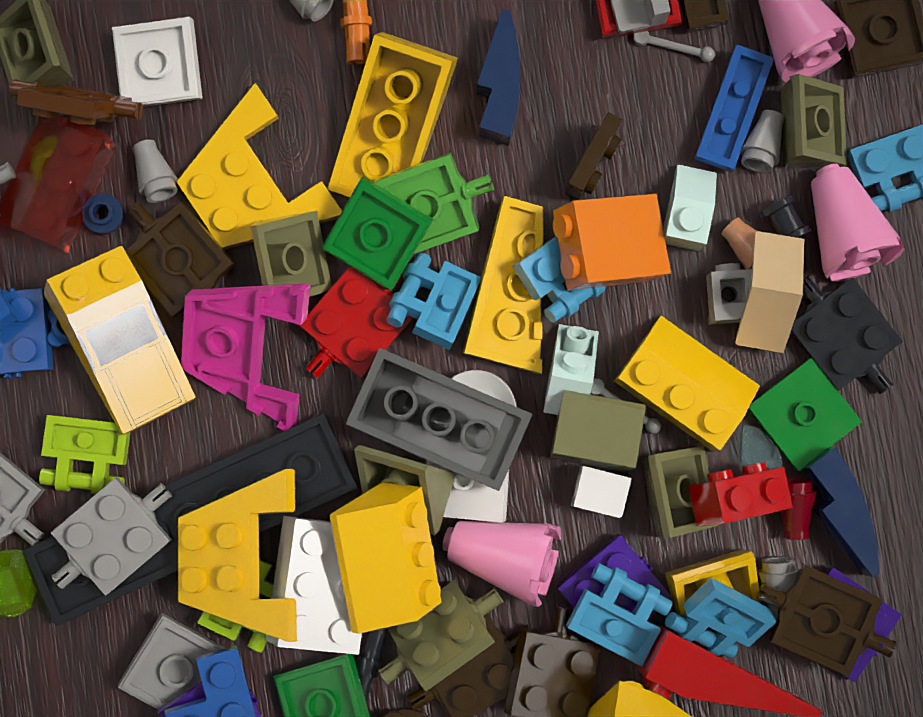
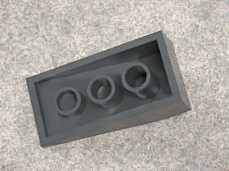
M379 348L346 424L500 491L533 414Z

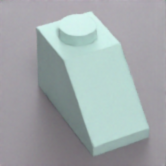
M677 164L663 227L665 243L667 245L700 251L707 244L715 207L717 173Z

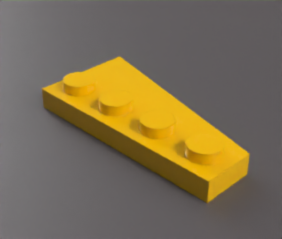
M507 196L502 197L462 354L542 374V359H540L542 339L541 298L537 300L532 299L512 267L543 245L542 206Z

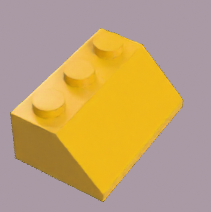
M663 316L657 319L614 380L615 383L712 452L720 451L744 418L760 387L756 382Z
M380 483L330 514L352 633L359 634L418 621L442 603L422 487Z

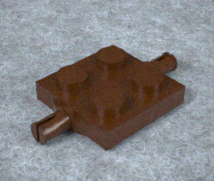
M12 79L9 84V94L18 97L17 105L33 108V115L57 118L58 113L71 115L70 122L95 125L96 121L114 122L117 116L139 120L143 114V104L141 102H132L131 97L61 84L43 85L41 82L30 83L17 79Z

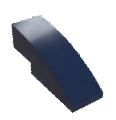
M502 8L477 82L476 94L489 98L479 127V136L509 146L516 122L520 92V55L511 12Z
M836 447L828 448L802 468L803 472L812 480L813 485L825 499L813 511L860 572L865 576L875 577L880 573L878 545L873 521L864 495L851 469Z

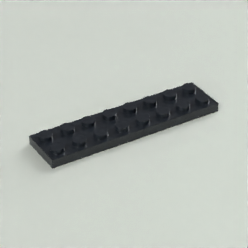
M323 413L166 485V489L156 496L154 500H157L166 491H169L172 497L153 512L158 524L172 540L106 596L90 578L82 573L64 589H61L57 584L69 575V572L54 582L51 576L70 561L66 550L55 537L23 550L55 626H59L177 572L178 518L284 469L295 470L294 512L259 514V533L283 523V516H299L358 489V485L326 415Z

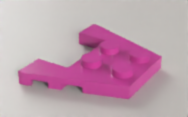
M301 283L191 290L185 296L182 369L220 393L226 395L230 392L247 403L246 408L258 416L262 412L279 422L276 427L286 431L297 425L300 394L260 383L266 316L302 325L308 315L310 285Z

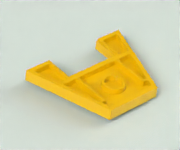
M256 83L177 181L212 236L224 250L254 242L251 225L255 221L317 211L319 224L338 219L342 212L322 181L288 203L246 141L279 119Z
M284 469L178 518V602L286 642H297V608L295 598L259 599V514L294 512L295 470Z

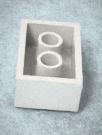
M283 516L272 599L295 598L297 608V642H286L267 634L266 640L277 647L359 655L362 633L357 634L351 631L331 522Z

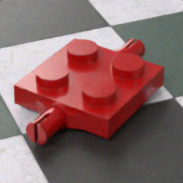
M351 266L307 315V319L302 325H300L315 338L321 349L305 367L309 372L322 361L321 365L313 373L316 378H319L333 360L346 365L360 378L372 366L379 348L386 350L413 319L411 316L405 317L401 327H394L387 322V317L391 311L389 303L393 296L392 292L404 280L403 273L391 291Z

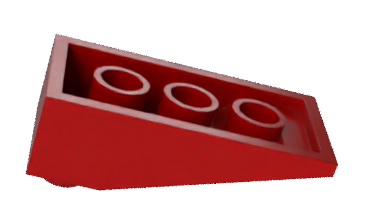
M659 624L657 626L661 628V631L642 666L637 665L636 667L644 676L642 682L649 689L670 699L674 692L683 698L803 717H820L823 712L796 695L720 656H716L693 642L675 635L674 632Z

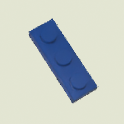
M736 44L695 154V160L731 173L733 172L771 69L773 57Z

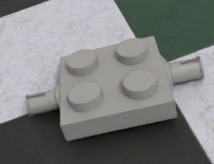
M1 453L0 544L7 536L16 532L31 546H34L39 542L38 539H42L44 533L26 520L30 508L45 489Z
M118 477L113 479L51 532L66 550L70 560L51 576L54 582L69 572V575L57 584L61 589H64L82 573L90 578L105 596L172 540L158 524L153 512L172 497L171 493L166 491L157 500H154L156 496L166 489L160 483L142 499L131 493Z

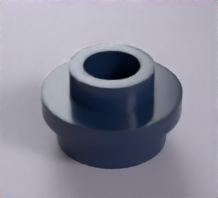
M102 193L96 194L87 200L83 207L82 216L84 223L90 230L98 234H109L117 230L122 224L124 210L121 203L115 197ZM100 207H107L109 210L108 216L103 220H98L96 218V211Z

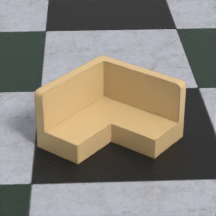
M760 231L755 233L751 287L736 334L737 345L784 353L803 296L804 239Z

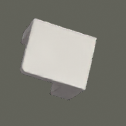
M580 466L571 506L620 518L624 512L632 478Z

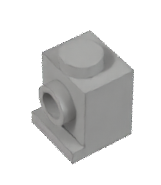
M738 263L716 265V271L710 272L706 276L709 307L708 324L740 323L751 287L752 269L740 270V264ZM723 288H730L734 292L733 301L727 302L721 297Z

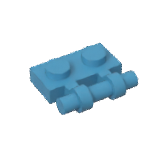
M923 124L850 149L847 152L853 173L863 188L876 186L879 195L871 199L880 211L886 210L890 213L901 209L903 203L918 198L923 201ZM909 173L912 184L896 189L891 179Z
M556 236L512 266L533 300L542 298L546 294L548 295L553 304L546 308L544 313L552 323H555L563 316L569 318L579 310V305L589 297L595 299L605 291V287L566 291L562 284L565 278L560 269L561 254Z
M420 252L416 254L413 263H409L405 268L403 285L399 292L393 294L389 303L391 311L387 317V322L394 327H401L405 317L411 316L416 318L418 321L413 329V334L450 350L481 277L447 261H444L440 272L437 273L428 268L431 263V257ZM419 287L431 290L426 303L415 298Z
M598 563L593 570L591 578L605 584L604 589L599 596L585 588L566 626L574 632L642 666L661 631V628L647 620L652 610L666 616L673 602L660 595V590L650 584L643 586L627 578V572L617 567L610 569ZM619 592L637 601L633 613L614 604Z
M710 578L684 603L686 615L681 616L671 612L666 617L665 625L674 630L675 635L690 642L696 641L702 644L704 649L716 656L723 655L731 659L738 651V646L735 644L736 641L750 647L777 621L773 610Z

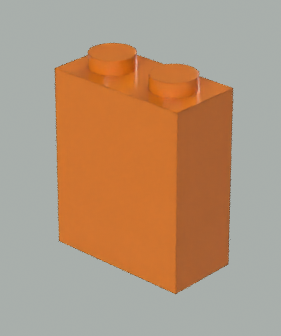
M657 194L576 200L553 210V230L558 238L561 254L560 269L566 281L567 291L648 282L671 274Z

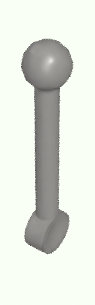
M648 31L634 33L633 41L638 46H645L648 43L699 56L703 62H710L715 57V52L711 47H704L702 49L650 36Z
M593 379L591 394H600L605 398L622 400L604 388L602 380ZM644 416L643 424L646 430L651 434L658 433L661 429L660 421L656 418Z

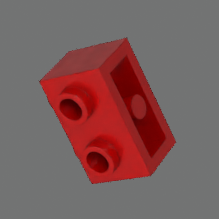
M766 462L742 466V475L733 476L732 469L707 474L709 482L688 486L697 527L725 524L793 508L784 467L767 469Z

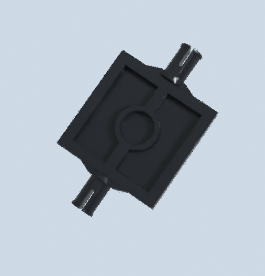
M809 275L804 277L803 296L809 305L803 314L794 321L790 334L807 356L815 360L838 391L853 379L866 376L879 394L885 392L893 383L878 365L881 364L885 355L901 344L903 340L853 277L837 289L824 294L809 278Z

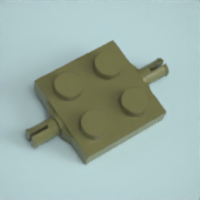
M453 580L441 589L442 603L418 621L387 627L396 643L398 657L381 669H378L384 681L389 685L390 682L408 670L415 675L423 689L428 691L495 643L486 629V620L484 618V615L501 603H504L495 588L493 587L492 590L473 602L472 599L464 595L460 587Z

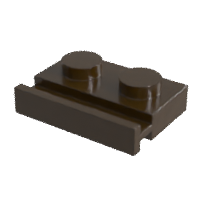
M610 112L606 114L568 183L565 191L567 196L580 200L584 192L592 194L602 176V173L596 170L603 157L611 160L622 140L616 136V133L623 119Z

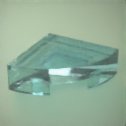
M741 425L739 466L766 462L768 468L782 467L781 454L774 442L760 429Z

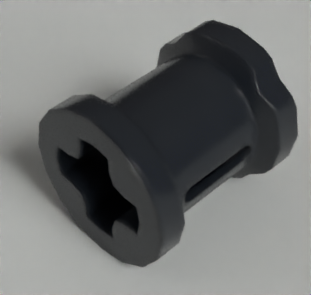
M792 195L761 211L760 215L762 218L769 220L776 234L800 238L812 230L809 225H804L793 206L795 199Z

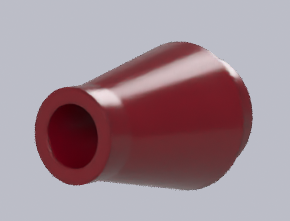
M787 478L793 508L779 511L784 529V538L790 540L808 539L816 490L812 489V480Z

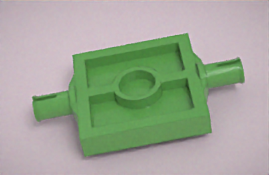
M451 152L373 182L434 219L414 254L479 231V225L472 209V198L489 191H494L493 183H490L491 178L489 174L466 182L459 174Z

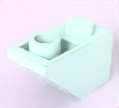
M559 324L548 378L544 413L558 415L563 390L590 395L594 379L598 331L588 330L579 326L572 327Z

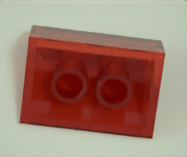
M40 116L15 170L16 178L11 179L0 203V225L68 253L83 220V207L87 200L94 196L116 147V143L106 133L84 124L70 122V118Z

